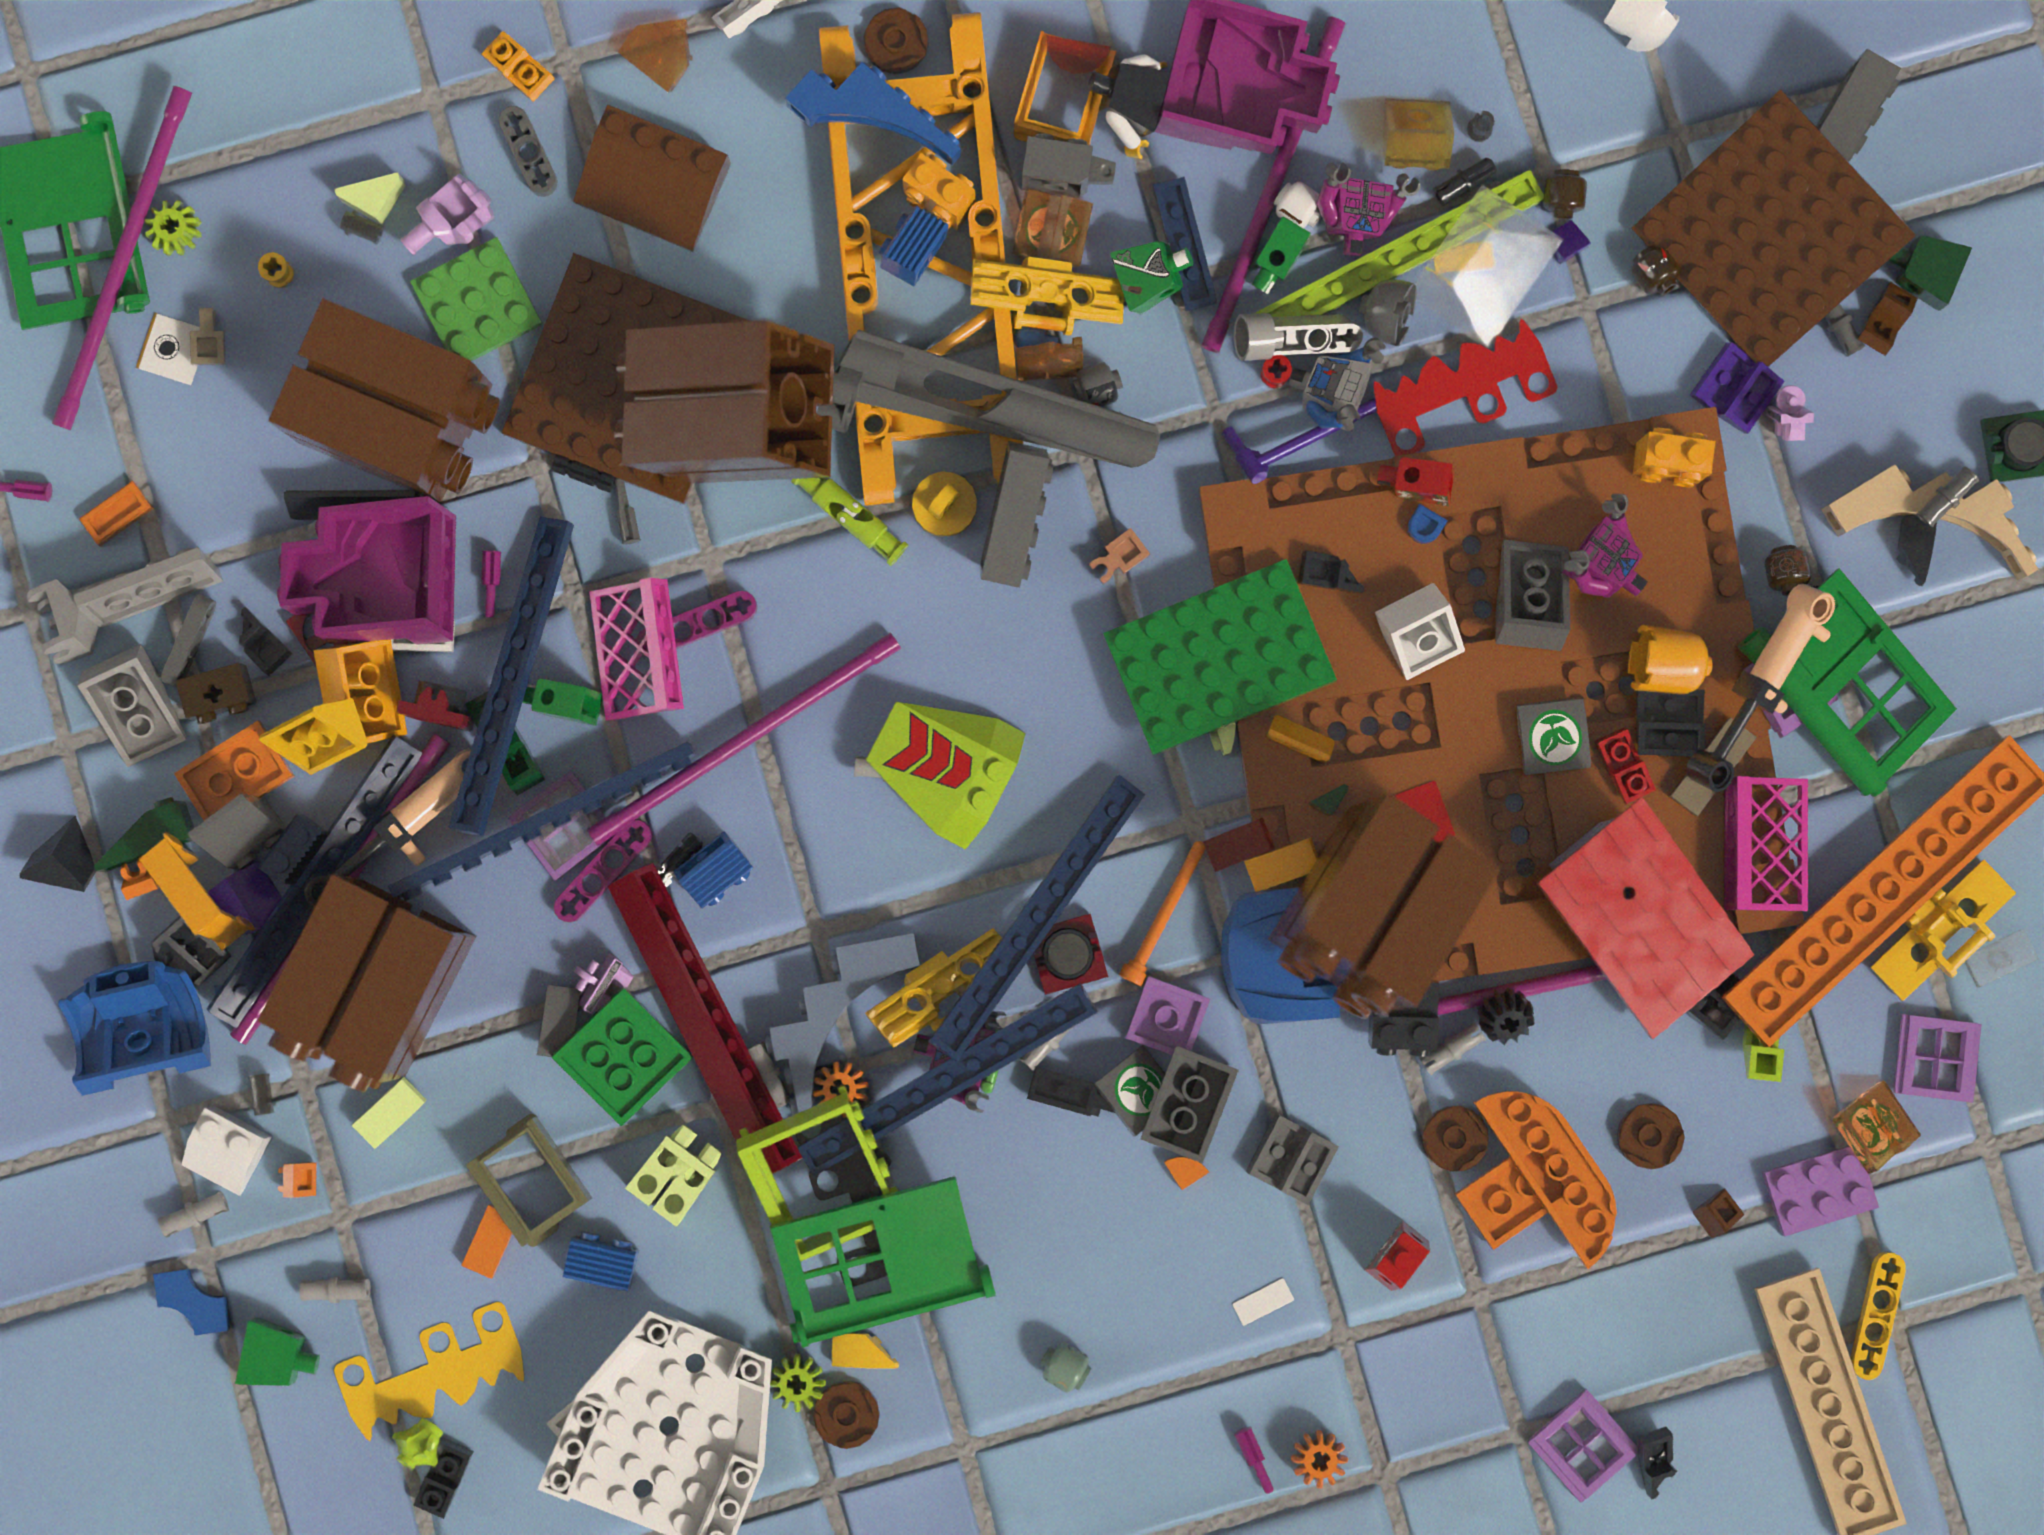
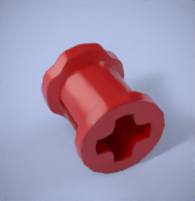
M1273 355L1271 359L1265 360L1260 373L1262 382L1271 389L1283 387L1292 373L1291 362L1283 355ZM1273 365H1277L1279 371H1284L1281 373L1280 378H1275L1274 373L1269 372Z

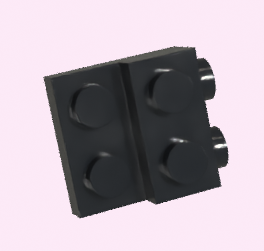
M1438 980L1432 981L1417 1007L1395 1009L1389 1011L1386 1017L1373 1012L1370 1013L1368 1043L1371 1049H1376L1377 1054L1385 1056L1396 1055L1397 1049L1409 1050L1410 1055L1418 1057L1429 1056V1051H1438L1440 1022L1438 1017L1440 983Z

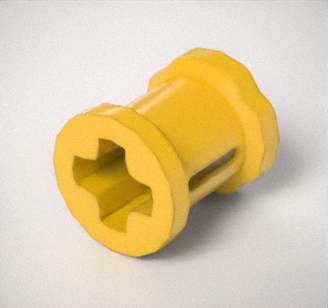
M275 252L267 253L258 262L260 276L273 287L284 288L292 282L294 269L280 254ZM279 265L282 268L281 271H276L273 276L270 273L271 269L275 270Z

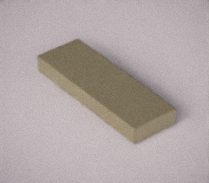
M1728 718L1705 748L1706 751L1714 753L1732 723V718ZM1744 728L1725 760L1731 762L1733 767H1735L1757 737ZM1686 773L1669 797L1696 817L1716 792L1690 780Z

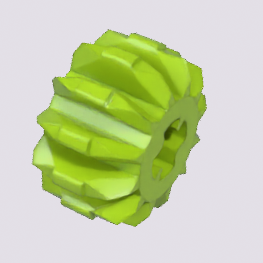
M176 200L173 206L168 201H163V210L161 211L155 207L151 208L155 218L145 219V224L151 227V229L145 232V235L148 239L153 240V248L156 250L163 248V253L167 256H171L174 250L180 256H184V246L186 245L191 249H196L195 243L191 240L192 238L202 237V233L195 229L202 222L198 217H193L195 210L191 206L184 208V204ZM177 223L179 227H174L176 232L171 234L168 229L172 230L171 225Z
M795 1354L794 1365L791 1364L787 1357H784L781 1360L784 1369L777 1366L773 1368V1374L781 1379L770 1380L771 1387H780L779 1390L773 1393L772 1397L774 1400L782 1396L785 1397L782 1408L786 1409L790 1401H794L795 1412H800L801 1401H804L809 1409L814 1406L810 1395L816 1399L822 1398L823 1393L815 1387L825 1386L826 1379L815 1378V1376L823 1371L822 1366H817L813 1370L809 1368L814 1358L808 1357L805 1365L801 1364V1355ZM795 1375H800V1380L806 1381V1386L803 1384L799 1391L795 1390L794 1384H789V1380L792 1381Z

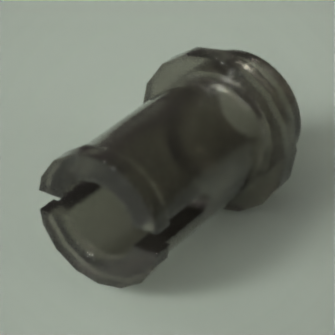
M1482 111L1481 115L1477 113L1467 125V134L1470 139L1475 142H1484L1489 139L1495 123L1493 115L1488 111Z
M354 210L353 212H345L340 223V229L345 231V235L354 234L377 245L380 241L378 236L382 237L384 225L358 215V211Z
M270 1073L248 1077L253 1102L250 1110H254V1116L274 1113V1106H277L276 1102L273 1103Z

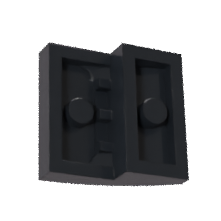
M1696 689L1689 694L1636 690L1637 755L1692 756L1699 750H1705V690Z

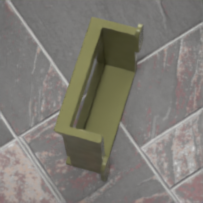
M535 1114L527 1115L508 1128L505 1138L465 1164L521 1247L527 1244L535 1247L558 1231V1222L592 1199L588 1190ZM525 1133H528L574 1200L533 1230H530L484 1163Z

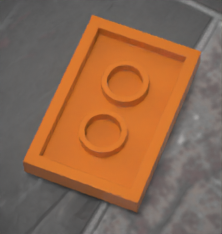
M257 720L174 773L203 821L241 793L262 798L295 777L283 756L258 740L261 734L267 732L261 721Z

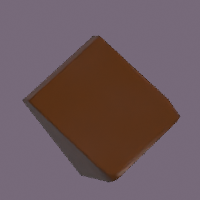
M1725 1188L1721 1189L1693 1211L1694 1216L1711 1238L1726 1233L1745 1215Z

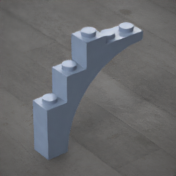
M915 933L835 948L837 955H831L834 975L840 974L841 981L802 988L803 995H798L801 1015L807 1014L808 1020L769 1028L770 1035H765L768 1055L774 1054L775 1061L787 1058L789 1060V1065H784L787 1085L793 1084L795 1097L790 1098L793 1115L814 1106L812 1094L814 1091L813 1081L824 1042L837 1019L852 1001L875 983L897 972L920 966Z

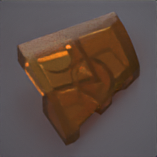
M1073 337L1072 344H1059L1052 341L1040 345L1016 348L1018 381L1075 378L1077 372L1083 369L1082 337Z

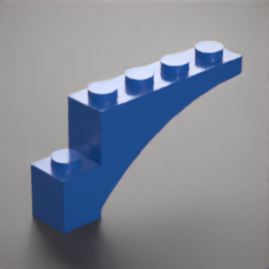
M861 62L837 90L834 89L836 87L835 83L826 74L821 72L818 75L811 69L785 97L786 106L810 128L815 123L823 122L869 125L892 131L914 140L936 153L951 166L961 157V148L958 146L960 144L959 140L948 130L942 132L934 125L935 119L926 110L921 108L918 111L909 103L911 101L910 97L901 88L896 87L893 89L885 82L886 76L874 65L869 68L865 63Z

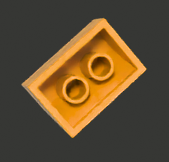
M391 639L350 643L313 650L323 704L353 698L368 743L389 739L393 734L396 736L407 735L405 717L396 711L398 702L401 700Z

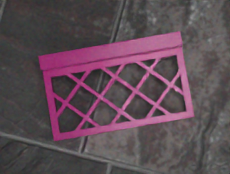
M645 578L640 579L639 582L589 591L605 720L612 721L684 709L667 579ZM641 590L642 603L636 611L627 603V600L633 591ZM610 596L617 602L609 616L602 611L601 597ZM622 608L633 616L625 629L615 622ZM639 621L646 629V635L641 643L630 635ZM610 627L621 634L613 648L606 642V634ZM627 640L637 648L629 662L619 654ZM642 654L646 655L650 661V668L646 675L635 668ZM615 659L625 667L618 680L614 679L610 674V666ZM630 673H633L641 680L633 694L623 686ZM647 686L653 690L655 705L648 707L639 700ZM620 691L629 701L623 711L615 712L614 699Z
M1735 776L1731 784L1724 790V910L1808 911V779ZM1752 785H1762L1770 794L1760 806L1752 799ZM1771 785L1779 786L1776 790H1774V788ZM1788 785L1798 786V800L1791 807L1779 795ZM1774 799L1786 811L1776 823L1764 812ZM1758 816L1770 827L1760 839L1752 832V822ZM1789 817L1798 824V833L1791 840L1779 828ZM1774 832L1786 844L1776 856L1764 845ZM1758 849L1770 860L1760 872L1752 865V855ZM1789 850L1798 857V866L1791 873L1779 861ZM1774 865L1786 877L1776 889L1764 878ZM1760 882L1770 895L1762 903H1752V888ZM1789 883L1798 890V904H1788L1779 894ZM1775 899L1779 904L1770 903Z

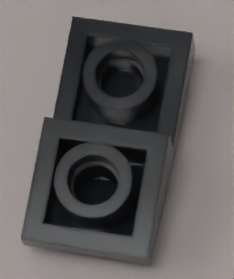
M443 1438L437 1449L438 1463L435 1467L431 1466L429 1472L424 1477L413 1506L444 1519L474 1451Z

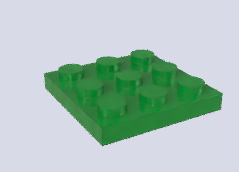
M623 986L551 1055V1058L620 1126H623L693 1056Z

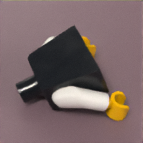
M1146 54L1124 59L1120 64L1110 69L1108 76L1093 72L1087 86L1089 91L1102 95L1099 106L1100 114L1106 117V122L1125 144V154L1128 157L1137 159L1143 158L1140 154V147L1147 148L1149 145L1147 140L1140 139L1139 136L1144 137L1155 131L1170 72L1161 70L1168 68L1167 62H1158Z

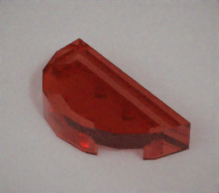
M1047 35V50L1052 60L1060 69L1072 74H1088L1097 70L1107 60L1112 48L1111 46Z

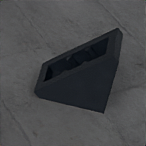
M76 815L31 854L19 873L20 879L81 892L86 890L96 870Z

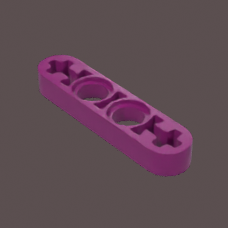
M738 591L672 617L673 627L676 623L683 621L688 623L691 629L690 635L686 639L679 640L675 638L676 649L749 621L757 612L756 600L750 593ZM742 598L745 602L751 601V605L747 607V614L742 615L740 611L730 613L733 620L727 622V615L721 607L722 604L727 603V608L731 609L738 605L737 599ZM714 609L721 614V621L716 627L710 628L704 625L703 615L706 611ZM645 628L636 637V640L640 643L646 635Z
M634 820L606 844L556 899L554 912L558 919L564 922H576L585 915L608 890L607 886L615 882L652 840V831L648 824L640 820ZM632 827L635 829L643 827L642 836L645 839L643 842L634 841L629 846V848L634 850L630 856L628 851L618 845L617 842L622 839L623 843H626L632 836L629 832ZM619 850L623 854V863L620 867L612 869L606 864L605 857L609 851ZM589 874H596L601 880V887L594 893L587 892L583 887V880ZM577 887L580 894L590 900L585 904L580 899L574 907L577 913L575 915L568 913L565 916L562 913L565 909L562 903L564 900L571 902L578 896L572 893L573 889Z

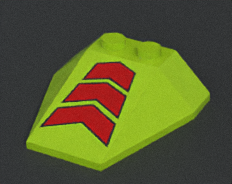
M895 701L865 760L936 835L966 849L987 824L1018 764L1026 733L998 718Z

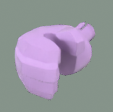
M459 173L432 197L426 198L416 207L422 222L400 240L413 255L434 237L440 238L447 245L467 244L474 239L472 232L494 219L495 216L490 206L492 200L472 180H468Z

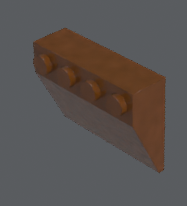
M607 104L594 134L573 202L693 252L731 166V162L726 153Z

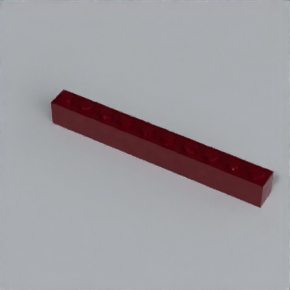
M654 863L634 870L608 885L607 887L735 1141L742 1138L739 1130L745 1127L749 1134L783 1120ZM792 1136L761 1148L772 1174L802 1159Z

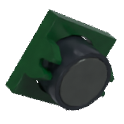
M2044 410L1980 420L1990 482L1996 479L1999 483L2044 477Z

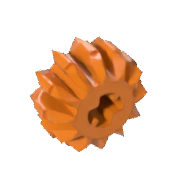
M838 1061L833 1062L834 1074H831L826 1067L821 1068L822 1073L827 1079L824 1081L820 1078H814L813 1082L822 1085L823 1090L813 1091V1097L824 1095L825 1099L819 1102L820 1104L839 1096L832 1093V1087H837L835 1082L842 1080L844 1085H849L848 1095L851 1102H854L856 1098L861 1101H867L868 1097L864 1094H859L858 1089L868 1088V1082L858 1084L856 1082L864 1074L863 1071L858 1070L850 1076L853 1064L848 1062L845 1065L844 1072L841 1073V1066ZM845 1112L841 1114L842 1117H847Z
M1316 1430V1440L1313 1441L1308 1433L1303 1434L1307 1444L1304 1446L1299 1442H1295L1294 1448L1301 1452V1454L1291 1455V1461L1300 1464L1294 1469V1473L1296 1476L1306 1473L1303 1478V1482L1306 1485H1309L1315 1477L1317 1488L1323 1487V1478H1327L1331 1485L1336 1484L1332 1474L1334 1472L1340 1476L1345 1474V1471L1337 1464L1348 1462L1347 1456L1339 1454L1345 1449L1342 1442L1334 1444L1336 1436L1333 1433L1327 1435L1323 1441V1432L1321 1430ZM1320 1452L1322 1456L1324 1453H1327L1323 1458L1325 1464L1319 1466L1317 1462L1314 1465L1311 1464L1315 1461L1314 1454Z

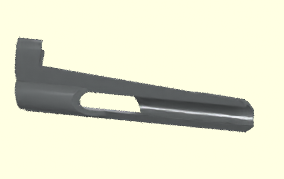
M858 330L852 336L834 370L833 405L819 406L817 410L818 415L832 416V429L847 433L856 403L861 402L1063 450L1130 468L1139 467L1154 459L1161 438L1155 424L862 330ZM939 370L1007 393L998 404L984 411L930 394L924 386V378L930 372Z

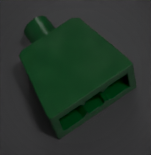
M1919 236L1912 242L1909 249L1906 247L1901 248L1888 262L1901 267L1895 282L1898 286L1932 308L1940 311L1949 304L1972 248L1928 236Z

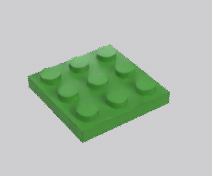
M498 237L410 281L445 350L471 361L543 325Z

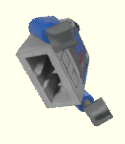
M1373 337L1365 343L1364 347L1354 351L1328 357H1318L1312 372L1294 367L1290 376L1289 386L1304 390L1302 408L1320 428H1341L1346 431H1351L1354 428L1353 421L1361 417L1357 410L1370 380L1371 364L1369 362L1372 360L1374 363H1381L1384 356L1379 350L1385 349L1386 346L1379 338Z

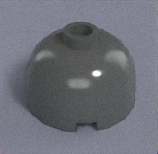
M1395 279L1381 281L1372 289L1370 295L1365 294L1363 296L1359 312L1364 314L1365 327L1372 337H1377L1383 343L1400 346L1409 330V327L1404 326L1409 314L1413 316L1416 305L1417 286L1414 283Z

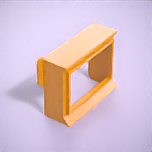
M1041 30L1014 121V137L1017 140L1027 142L1028 136L1035 137L1036 134H1048L1054 136L1057 141L1067 142L1070 138L1085 140L1087 145H1090L1099 114L1102 95L1089 91L1078 132L1028 119V115L1048 49L1098 63L1095 72L1108 76L1110 69L1114 67L1116 51L1103 50L1047 34Z
M165 832L163 834L165 838L139 859L195 935L200 934L215 941L221 951L226 949L246 931L255 930L254 925L248 919L240 915L235 917L219 909L189 869L191 865L199 860L198 856L183 848V844L175 836Z

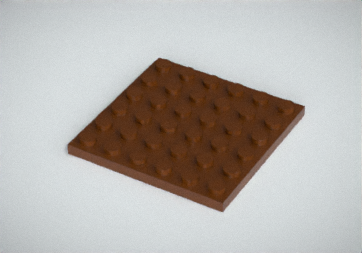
M1782 89L1631 228L1648 247H1663L1668 250L1681 270L1677 279L1755 363L1763 362L1767 367L1916 236L1912 229Z
M573 253L501 433L506 437L553 455H562L570 458L571 462L575 460L596 468L600 473L604 471L612 474L615 478H619L628 484L685 505L693 483L661 475V473H652L622 465V455L615 443V427L618 420L623 417L624 403L634 402V395L624 391L617 375L619 355L626 350V330L744 322L750 320Z

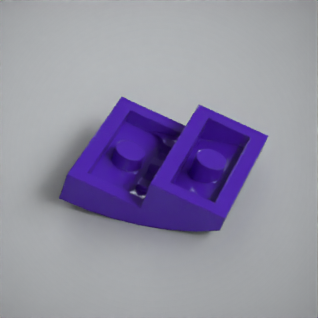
M1726 342L1690 393V396L1705 408L1716 407L1718 417L1741 432L1748 434L1785 381L1763 362L1755 363L1734 343Z

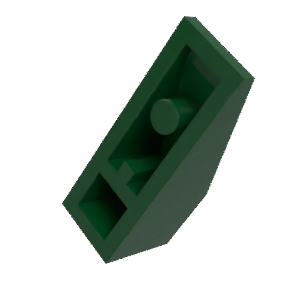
M173 797L155 802V808L146 811L94 865L96 872L106 873L121 867L123 863L128 865L138 861V858L145 855L165 838L163 836L165 832L178 838L182 844L193 841L187 834L194 829V825L186 802L174 801Z

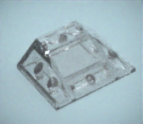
M1482 185L1414 284L1417 286L1416 301L1489 349L1496 336L1499 335L1564 239Z

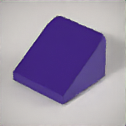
M1572 220L1543 237L1559 264L1564 263L1591 245L1587 236Z

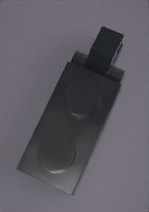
M1035 1067L1027 1099L1086 1116L1093 1115L1099 1117L1101 1109L1115 1113L1093 1085V1082Z

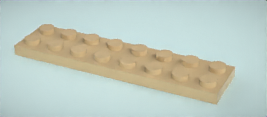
M1816 1267L1754 1288L1838 1535H1875L1907 1524L1820 1269Z

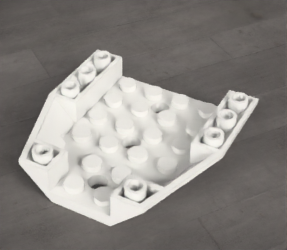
M648 1311L577 1393L537 1489L566 1501H570V1498L665 1535H736L764 1468L772 1360L737 1342L692 1324ZM691 1354H700L704 1358V1365L699 1371L691 1372L685 1366L686 1359ZM667 1416L675 1417L678 1420V1428L672 1434H664L659 1429L661 1420ZM641 1479H646L652 1483V1491L645 1497H639L633 1492L634 1484Z

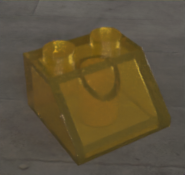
M1385 98L1384 166H1392L1397 169L1406 167H1422L1427 170L1450 169L1454 141L1450 101Z

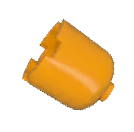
M1642 624L1638 627V633L1642 634L1639 642L1632 641L1628 660V673L1635 675V681H1632L1630 684L1631 688L1639 691L1689 694L1699 688L1705 676L1710 675L1713 663L1712 657L1708 656L1707 647L1700 636L1687 631Z

